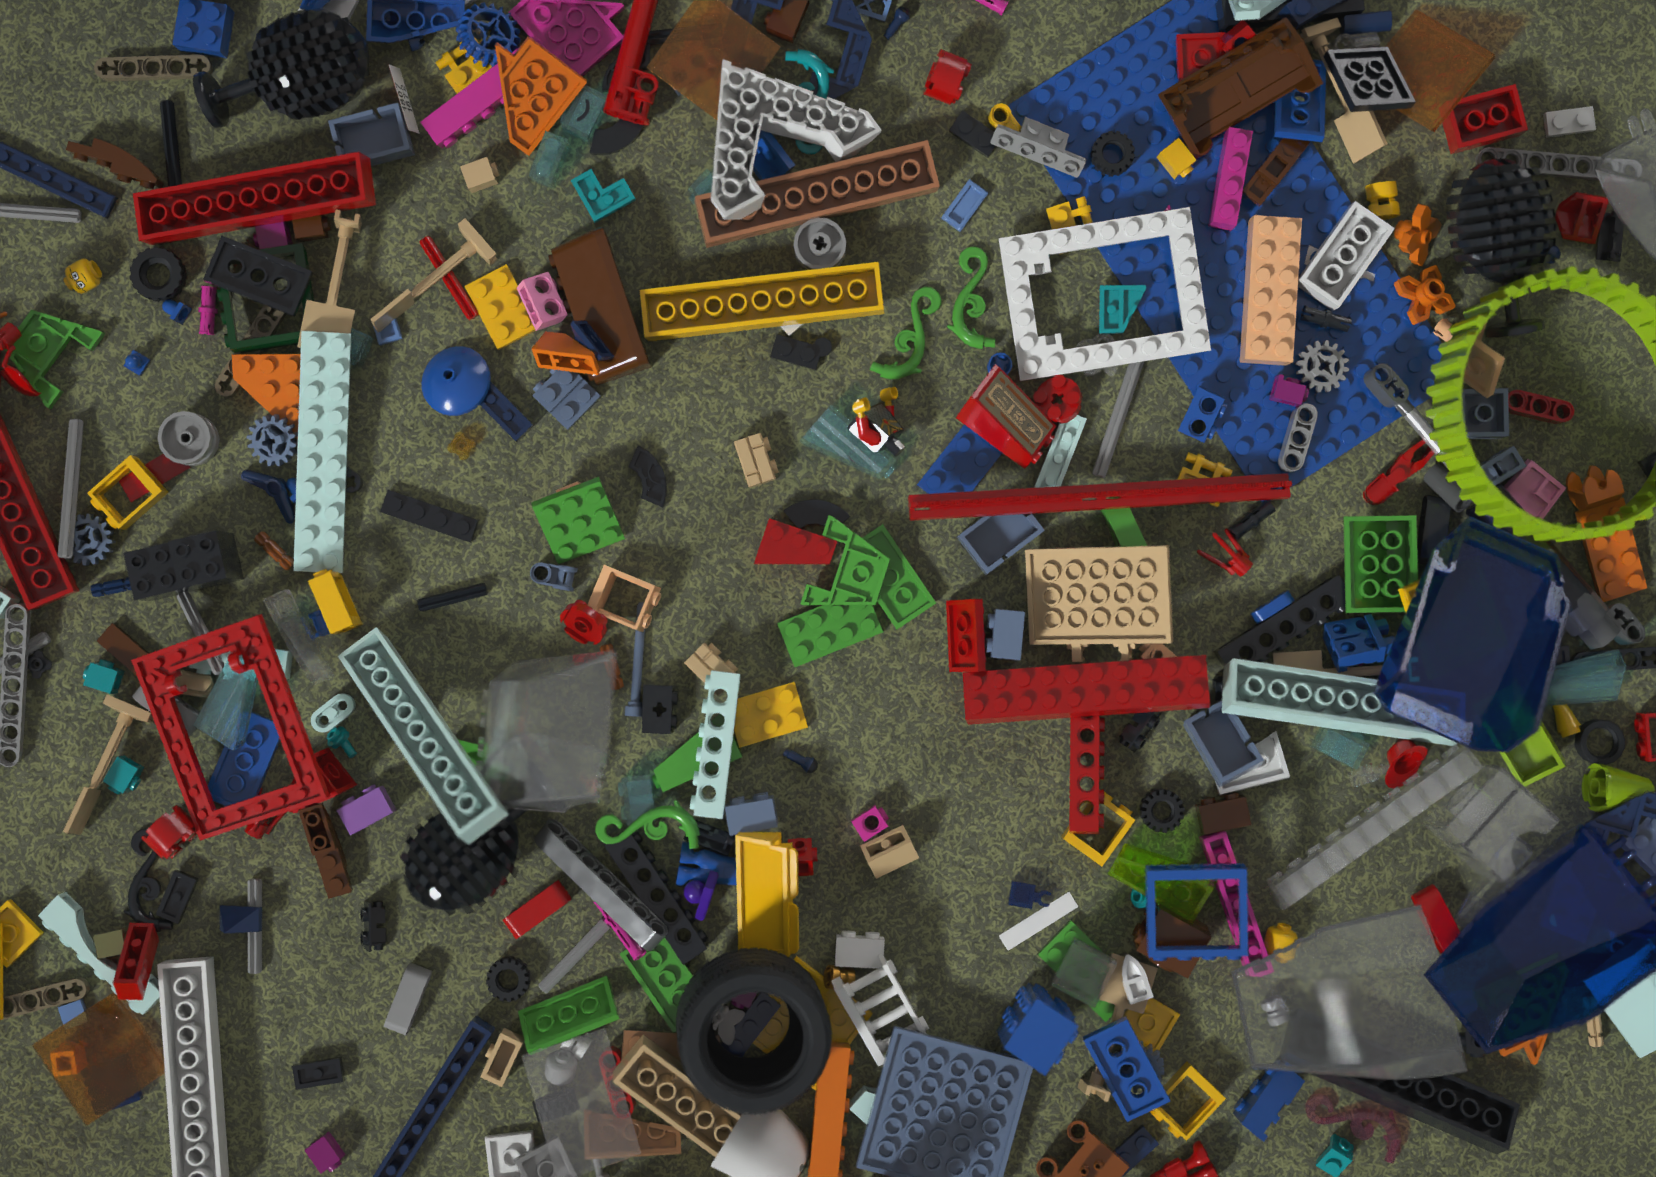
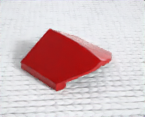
M1576 192L1559 203L1556 209L1555 220L1562 238L1595 244L1609 198Z

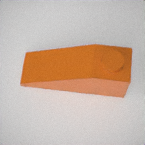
M545 331L531 348L538 368L599 375L601 373L595 354L567 334Z

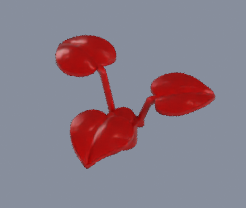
M7 322L0 329V350H8L1 364L3 369L0 373L15 391L26 396H39L41 393L32 387L23 374L16 368L8 365L11 353L16 349L13 344L22 334L16 326Z

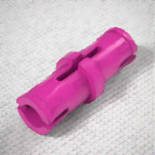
M201 286V307H198V312H200L199 334L215 335V314H218V309L215 308L217 287Z

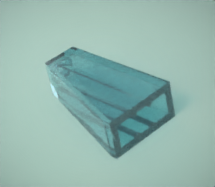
M833 405L826 409L800 439L802 445L878 480H881L883 476L888 479L896 469L893 466L896 460L886 451L873 452L847 429L851 421Z
M1612 650L1528 673L1526 683L1523 684V690L1533 707L1617 701L1626 665L1619 650Z
M240 655L239 660L241 664H244L243 658ZM227 660L193 725L233 751L244 746L246 742L258 682L254 669L238 674L230 668Z

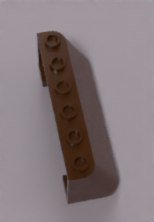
M603 227L594 229L552 248V254L548 255L552 268H557L559 277H556V282L559 290L565 291L567 299L563 300L567 313H572L574 321L586 320L614 355L612 360H597L601 373L599 375L588 374L589 380H595L598 386L651 368L605 229Z

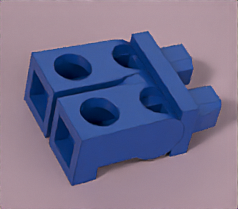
M1372 614L1364 615V618L1357 617L1324 624L1322 639L1329 654H1331L1338 673L1347 671L1348 666L1361 663L1371 664L1375 661L1377 663L1384 662L1385 654L1396 652L1397 641L1394 636L1382 637V635H1386L1389 632L1386 619L1374 620Z

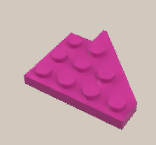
M521 0L508 12H511V17L517 20V24L528 36L532 38L535 35L549 52L581 76L585 75L622 43L623 35L611 22L614 17L625 9L622 3L584 0Z

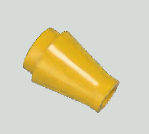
M1566 701L1552 706L1557 732L1561 734L1562 738L1581 732L1579 728L1581 724Z

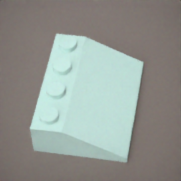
M1637 938L1585 980L1584 984L1636 1055L1642 1058L1656 1051V947L1652 942Z

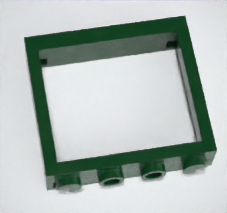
M303 243L258 249L278 258L295 255L296 265L309 270L307 251ZM236 261L231 265L241 264V262ZM311 280L302 299L303 312L305 311L306 301H314ZM217 287L218 299L220 302L223 301L224 310L220 311L223 325L227 326L228 332L224 334L225 344L234 354L298 345L300 331L238 341L231 292Z

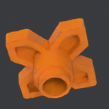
M1423 204L1417 205L1412 215V220H1400L1397 223L1394 237L1399 240L1398 246L1402 252L1410 254L1409 260L1412 264L1423 266L1428 256V244L1437 237L1442 224L1437 218L1431 217L1430 208Z
M1437 265L1422 270L1419 280L1408 275L1394 282L1398 295L1412 300L1407 311L1412 325L1429 319L1431 310L1441 315L1456 307L1451 295L1444 292L1445 286L1441 281L1442 275Z

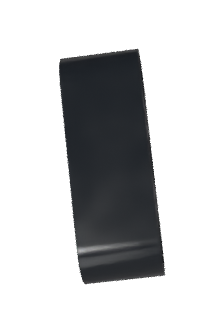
M1425 495L1422 500L1417 539V559L1419 564L1442 566L1444 562L1451 507L1439 496Z

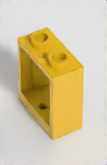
M130 455L87 494L92 498L90 500L91 504L98 511L102 510L108 516L106 521L114 529L127 530L169 492L137 456ZM132 471L152 495L124 519L105 498L104 494Z
M327 569L314 573V578L308 580V583L330 634H342L363 625L341 573L333 572L332 570L327 571Z
M1105 792L1104 805L1125 821L1101 854L1074 834H1070L1069 826L1061 835V838L1100 866L1105 864L1135 821L1131 817L1133 813L1122 804L1117 807L1111 803L1113 798ZM1089 802L1084 803L1080 809L1081 813L1088 815L1093 805Z
M1188 1061L1164 1085L1167 1094L1169 1095L1188 1076L1210 1098L1183 1127L1161 1106L1150 1111L1159 1122L1164 1119L1170 1125L1167 1129L1176 1138L1182 1136L1186 1141L1226 1099Z

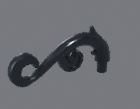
M147 829L137 831L131 839L132 849L140 856L147 855V852L142 849L141 845L143 842L142 836L149 835L146 832ZM152 851L131 882L128 892L129 910H124L123 912L129 915L136 923H154L156 932H161V930H172L174 923L154 917L151 911L149 915L145 913L139 899L143 886L147 888V892L142 893L141 896L147 901L157 899L162 891L161 884L157 879L146 877L158 856Z

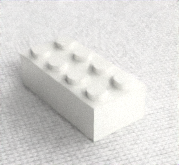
M1354 201L1348 206L1298 277V287L1330 310H1336L1344 302L1395 228L1357 201Z

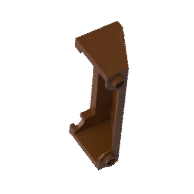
M1284 18L1159 93L1158 96L1188 150L1197 159L1210 151L1213 146L1211 139L1226 131L1229 127L1236 125L1295 89L1301 93H1309L1324 83L1303 39L1289 20Z

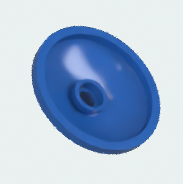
M455 346L444 349L429 361L423 372L421 382L423 396L427 403L441 414L448 416L466 414L480 405L486 397L491 381L490 370L485 359L471 348ZM452 373V377L447 379V376Z

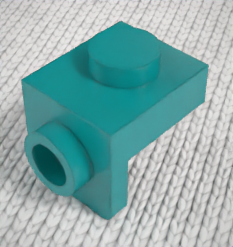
M1333 1134L1330 1139V1145L1317 1158L1316 1166L1333 1177H1338L1353 1160V1144L1347 1139Z

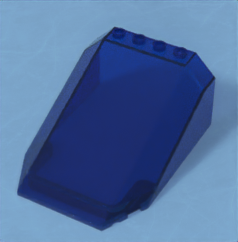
M1471 516L1453 530L1433 549L1380 671L1374 694L1385 711L1475 751L1510 752L1538 732L1570 609L1569 597L1565 596L1563 588L1565 580L1560 570L1559 555Z

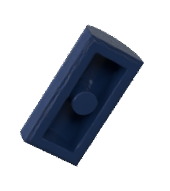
M1392 11L1345 15L1339 19L1341 27H1339L1340 34L1343 37L1390 31L1392 28Z

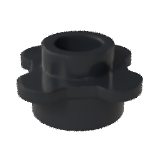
M41 650L34 651L33 656L28 659V669L35 679L41 678L42 673L52 668V662L44 656Z

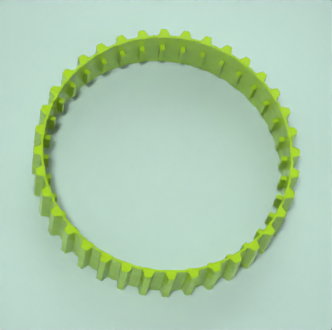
M1568 267L1557 272L1554 269H1549L1501 286L1497 291L1479 298L1480 304L1467 308L1463 312L1464 321L1453 324L1449 328L1452 338L1450 341L1439 345L1438 350L1442 357L1440 362L1433 364L1430 369L1436 377L1434 385L1427 387L1426 394L1433 397L1432 408L1426 410V417L1433 419L1434 430L1429 433V438L1438 442L1440 452L1435 457L1437 462L1446 463L1449 469L1445 477L1447 481L1457 482L1461 488L1459 497L1462 501L1471 499L1476 504L1475 513L1478 516H1492L1494 518L1493 526L1497 528L1512 527L1513 535L1518 537L1533 535L1534 541L1555 540L1556 542H1566L1614 535V531L1634 528L1635 521L1650 519L1654 516L1652 508L1656 507V462L1639 492L1625 506L1620 507L1619 511L1614 515L1602 517V522L1599 520L1584 523L1585 528H1582L1581 523L1565 525L1564 527L1561 522L1549 523L1543 521V518L1528 514L1503 496L1488 479L1478 463L1465 428L1462 408V387L1470 350L1487 320L1496 314L1495 311L1499 307L1511 303V297L1515 299L1528 294V289H1531V293L1550 287V290L1567 289L1571 292L1576 291L1590 296L1610 307L1626 320L1640 336L1656 366V297L1654 295L1644 297L1639 293V285L1632 282L1624 285L1620 283L1618 274L1612 273L1600 277L1596 268H1590L1579 273L1576 267Z

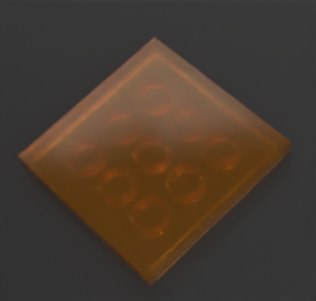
M694 0L651 60L647 69L717 120L722 60L732 62L731 65L744 70L749 68L763 73L780 49V46L721 1Z
M1415 10L1385 46L1389 48L1416 101L1412 108L1396 110L1435 132L1495 59V54L1422 12Z
M114 992L32 1045L85 1126H88L165 1073L163 1055L126 1000H119Z

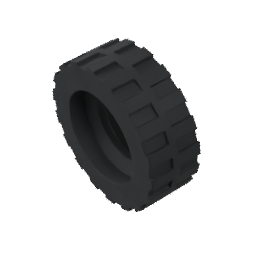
M153 247L138 253V256L133 259V264L129 270L131 272L130 280L133 283L132 286L137 289L140 295L156 302H164L167 299L176 298L175 296L182 292V288L186 285L187 273L185 272V265L176 254L164 248ZM155 263L165 264L170 271L168 282L162 286L152 285L147 278L148 269Z

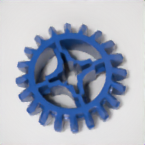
M485 2L481 3L479 7L474 4L470 9L464 11L456 27V32L459 33L456 41L462 42L459 46L460 50H467L466 58L472 56L474 57V64L481 61L482 66L486 67L489 62L491 67L498 63L496 50L487 49L488 47L495 49V44L498 42L511 53L518 48L517 45L521 41V38L518 37L520 29L514 28L517 20L511 21L509 19L511 12L505 15L503 13V6L497 10L494 3L487 7ZM489 29H491V32L489 34L491 37H489L486 41V33H488Z

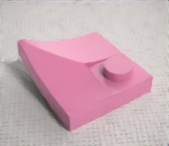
M1527 459L1525 461L1526 467L1518 471L1504 487L1528 514L1544 519L1566 487L1534 461Z

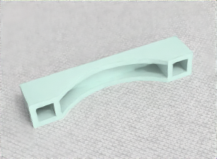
M66 892L58 894L38 915L43 920L42 924L48 930L57 933L60 936L59 940L61 943L71 947L77 953L78 959L85 964H89L94 969L95 975L101 980H106L112 986V991L116 994L113 980L118 965L107 957L97 958L95 943L88 932L84 920L83 908ZM150 974L143 1000H127L129 1007L134 1012L143 1015L160 1000L158 979L153 974Z

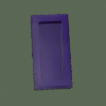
M710 870L706 884L699 880H693L688 882L684 888L686 900L692 904L699 903L694 919L702 921L706 916L719 877L715 871Z

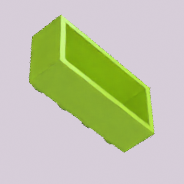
M1516 677L1472 700L1474 711L1520 788H1524L1565 767L1564 757Z

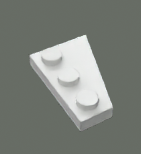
M1276 731L1255 744L1264 760L1262 765L1220 788L1216 783L1219 796L1290 777Z

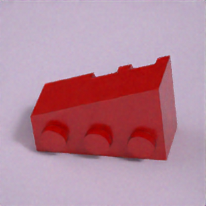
M769 518L754 564L830 565L837 541Z

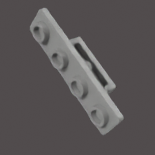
M1027 117L1022 122L1020 132L998 124L990 141L995 146L1074 177H1079L1086 163V158L1065 150L1069 137L1068 133Z

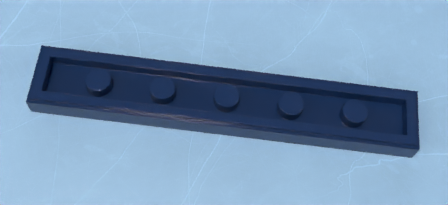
M0 142L1 169L108 219L118 199L116 196Z

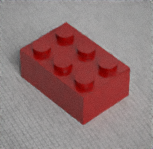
M1516 84L1449 101L1438 109L1450 154L1519 137L1528 131Z

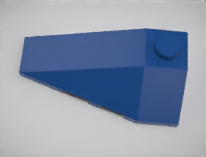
M367 0L366 42L394 43L457 27L458 20L465 11V0Z

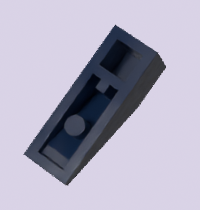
M1292 0L1278 14L1281 19L1287 18L1297 31L1345 0Z

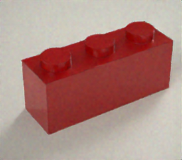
M129 923L113 980L119 1000L144 999L159 943L154 923Z

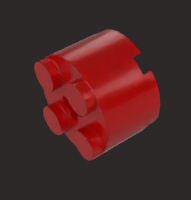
M940 49L936 55L939 57L937 63L933 62L924 86L926 89L923 91V95L950 105L959 100L963 90V86H960V83L964 80V77L967 78L972 64L968 63V60Z
M179 805L172 807L174 810L172 814L169 815L165 812L147 829L146 832L149 835L142 836L141 838L161 859L175 858L183 850L180 846L184 842H191L198 836L191 817Z

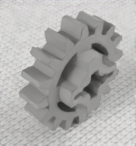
M1325 340L1322 346L1319 341H1315L1313 347L1307 345L1305 347L1306 352L1299 353L1302 360L1295 363V365L1301 367L1296 372V375H1303L1300 383L1307 381V388L1310 390L1315 386L1316 393L1321 392L1323 387L1325 392H1330L1331 385L1335 389L1340 386L1338 380L1345 381L1346 377L1342 374L1349 371V368L1344 367V364L1349 359L1342 358L1345 351L1341 350L1338 352L1336 350L1337 343L1330 347L1329 340ZM1318 351H1325V352L1330 353L1331 355H1330V356H1325V355H1322V353H1321V352H1318ZM1308 360L1311 363L1309 371L1307 369ZM1324 362L1326 367L1320 371L1318 367ZM1336 362H1337V372L1334 371V367H1335V363H1336ZM1319 377L1326 382L1316 381L1314 378Z

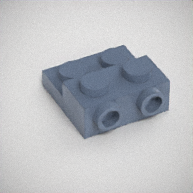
M551 369L550 373L552 376L546 382L543 379L539 381L533 388L535 393L532 396L569 430L601 396L578 373Z

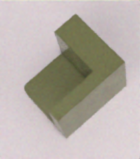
M128 927L94 935L98 959L121 954Z

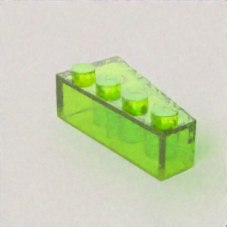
M1124 843L1108 875L1146 896L1145 865H1182L1188 863ZM1218 879L1155 880V902L1193 923Z

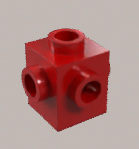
M788 839V843H792V848H795L798 852V876L814 875L813 862H818L817 847H812V839Z

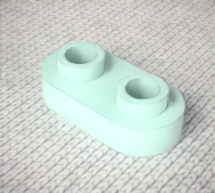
M345 693L335 695L312 714V727L322 733L335 728L354 712L355 701L353 697ZM341 701H345L347 703V708L345 710H342L340 708ZM323 716L328 717L329 721L326 725L321 722Z

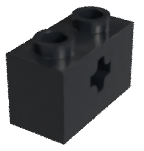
M645 684L643 686L642 733L671 734L672 729L677 728V715L673 714V705L678 704V691H674V685ZM659 702H662V707L667 709L662 713V716H659L658 711H654V707H657Z

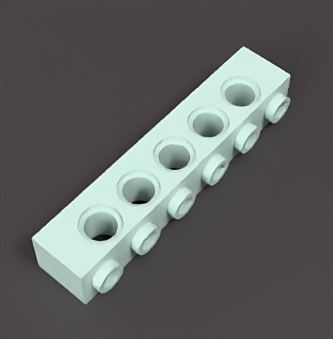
M711 670V675H706L704 689H708L709 692L708 699H703L702 713H705L706 716L705 723H700L699 737H702L703 741L702 747H697L696 761L700 762L699 771H694L693 785L697 786L696 795L691 796L690 809L694 810V816L723 819L740 673ZM717 689H723L727 692L728 697L725 702L719 703L715 700L714 693ZM715 713H720L724 716L725 722L720 727L714 726L711 722V717ZM712 737H717L722 742L721 748L717 751L710 749L708 745L709 739ZM710 761L716 762L719 766L718 773L709 774L705 769L706 763ZM707 785L713 786L716 790L715 797L706 798L702 792L703 788Z

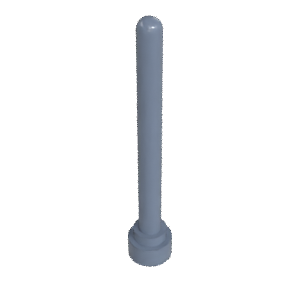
M640 602L637 605L636 621L639 617L644 602ZM645 629L644 632L635 630L630 702L628 701V706H625V716L642 717L643 707L642 702H640Z

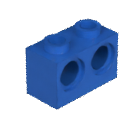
M1199 386L1178 431L1203 443L1206 442L1207 438L1212 440L1217 426L1214 425L1217 416L1222 418L1228 406L1224 403L1226 398ZM1204 399H1214L1216 408L1213 411L1205 410L1203 407ZM1195 420H1202L1205 423L1206 429L1204 432L1198 433L1194 431L1193 422Z

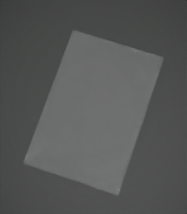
M605 1028L521 1055L556 1177H578L641 1154L624 1091L613 1083V1070L616 1068V1063Z

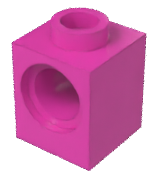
M873 805L851 819V822L865 842L888 827L886 821L889 820V817L882 807L878 809L876 805ZM873 815L878 818V825L876 827L868 828L865 825V819L868 816Z

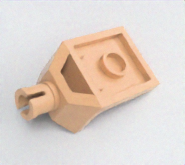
M1446 318L1440 320L1434 328V335L1440 337L1445 342L1450 341L1452 335L1449 328L1453 324ZM1486 322L1470 350L1463 382L1484 397L1489 398L1494 395L1505 358L1481 342Z

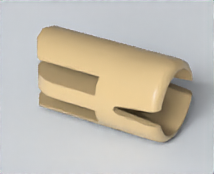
M181 670L182 676L176 678V684L179 687L187 686L188 690L183 695L210 698L215 693V687L210 675Z

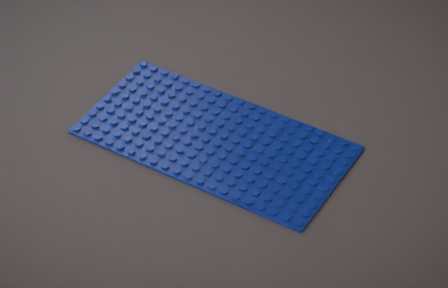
M1171 0L1009 104L1008 107L1020 125H1022L1024 118L1027 117L1069 134L1065 150L1086 158V163L1079 177L1071 176L1046 165L1044 166L1067 202H1070L1072 210L1078 209L1076 199L1085 196L1087 205L1091 206L1092 212H1090L1093 223L1162 212L1168 205L1171 206V210L1190 207L1211 351L1169 357V360L1193 397L1198 387L1201 386L1226 398L1224 403L1228 406L1222 418L1217 416L1214 425L1217 426V434L1245 476L1287 473L1279 468L1278 458L1291 414L1296 407L1269 400L1275 376L1282 374L1284 375L1283 380H1286V378L1301 380L1303 375H1296V372L1301 367L1295 365V363L1302 360L1299 353L1306 352L1305 347L1307 345L1313 347L1315 341H1319L1322 346L1325 340H1329L1330 347L1337 343L1336 350L1338 352L1341 350L1345 351L1342 358L1349 359L1344 364V367L1349 368V371L1342 375L1346 377V380L1343 382L1338 380L1340 386L1336 389L1331 385L1330 392H1325L1323 387L1321 392L1316 393V387L1314 386L1309 390L1306 402H1302V404L1313 405L1317 409L1318 416L1303 466L1297 471L1288 473L1289 481H1292L1291 487H1293L1402 416L1395 407L1388 408L1383 406L1367 388L1363 378L1369 369L1382 363L1389 365L1408 387L1409 397L1407 399L1414 407L1431 398L1430 395L1426 394L1427 387L1434 385L1436 376L1430 369L1433 364L1440 362L1442 354L1439 352L1438 347L1442 342L1439 337L1434 335V330L1428 320L1412 325L1407 315L1412 300L1398 295L1394 282L1400 279V277L1380 249L1366 269V271L1375 274L1374 281L1360 278L1341 306L1332 311L1333 314L1351 317V324L1341 322L1343 325L1350 326L1348 332L1331 327L1325 329L1320 327V324L1301 321V314L1311 316L1310 313L1302 312L1305 305L1322 311L1330 309L1298 287L1293 363L1287 366L1240 363L1249 219L1254 215L1302 218L1299 277L1307 266L1305 260L1309 245L1319 249L1348 206L1352 203L1313 143L1310 142L1261 206H1257L1242 194L1237 226L1232 231L1208 227L1222 143L1226 131L1211 139L1213 142L1212 148L1206 155L1196 159V162L1192 165L1194 170L1184 178L1178 176L1174 180L1157 159V156L1176 139L1180 138L1183 143L1184 141L1158 94L1178 83L1176 35L1219 32L1215 6L1218 0ZM1244 37L1237 38L1234 42V47L1244 43ZM1275 101L1232 126L1233 128L1253 131L1243 188L1282 139L1274 137ZM1108 131H1120L1122 135L1125 133L1128 136L1127 138L1132 140V145L1135 147V157L1131 166L1119 176L1109 177L1106 174L1104 176L1101 174L1102 172L1096 171L1095 166L1091 162L1090 153L1094 142L1100 135ZM1115 144L1107 145L1103 149V157L1109 163H1117L1122 159V150ZM1078 216V219L1083 225L1081 216ZM1169 236L1097 247L1121 285H1146V290L1137 306V310L1153 335L1183 331ZM1315 251L1314 253L1311 254L1310 260L1312 259V257L1315 255V253H1316L1317 251ZM1318 351V352H1321L1322 355H1325V356H1330V355H1331L1330 353L1325 352V351ZM1308 360V363H1307V369H1308V371L1310 370V365H1311V363H1310L1309 360ZM1324 362L1321 363L1318 367L1319 370H1324L1326 364ZM1337 362L1334 367L1335 372H1337ZM1376 372V378L1381 381L1380 374ZM1314 378L1316 381L1326 382L1322 378ZM1306 381L1300 384L1305 385L1307 388L1308 382ZM1206 398L1203 401V407L1207 411H1213L1216 408V402L1212 398ZM1301 409L1299 416L1301 420L1307 422L1309 420V413L1305 409ZM1295 432L1293 434V441L1300 445L1303 441L1302 435ZM1288 455L1286 457V464L1293 468L1296 464L1295 458L1292 455Z

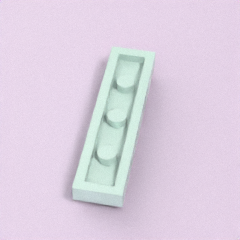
M1077 415L1067 423L1058 424L1054 439L1051 442L1034 488L1061 486L1086 423V418Z

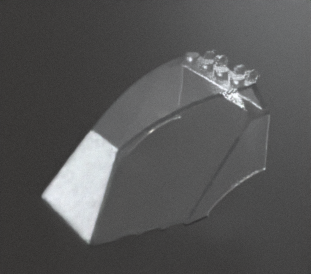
M603 651L515 661L489 682L488 690L483 689L482 710H485L486 713H481L480 728L485 729L484 737H479L478 756L482 758V761H477L476 767L504 808L566 813L568 809L574 806L599 802L601 791L596 790L597 788H602L603 781H598V778L604 777L605 770H600V767H606L608 758L616 652Z

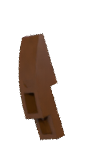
M1282 138L1245 185L1242 194L1257 206H1261L1311 141Z
M94 138L92 147L68 141L66 150L73 154V158L86 163L88 159L97 161L96 165L109 168L110 172L117 176V180L131 184V181L134 180L140 182L139 186L154 190L155 186L163 188L164 183L147 165L111 143Z
M323 803L299 809V815L312 856L315 855L328 899L351 893L353 888L346 869L348 866L336 830Z

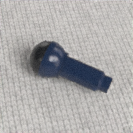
M900 6L895 10L894 19L883 35L886 39L889 40L893 37L901 24L909 21L911 12L907 7Z
M788 749L783 754L787 759L799 764L806 773H813L818 768V762L813 757L805 758Z

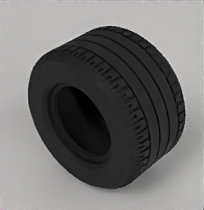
M741 948L740 950H732L729 953L726 952L719 957L713 958L711 962L709 961L703 965V968L701 967L696 972V975H693L689 980L677 1008L676 1031L678 1049L686 1075L705 1098L710 1099L712 1103L729 1111L743 1114H765L777 1111V1109L781 1110L787 1107V1105L790 1106L811 1090L812 1086L815 1085L818 1078L822 1075L823 1069H825L832 1044V1030L820 990L814 979L799 963L777 951H768V949ZM753 992L767 993L781 998L788 1008L789 1026L784 1039L773 1051L760 1057L745 1058L730 1053L718 1042L713 1031L712 1021L716 1012L726 1002L739 995Z

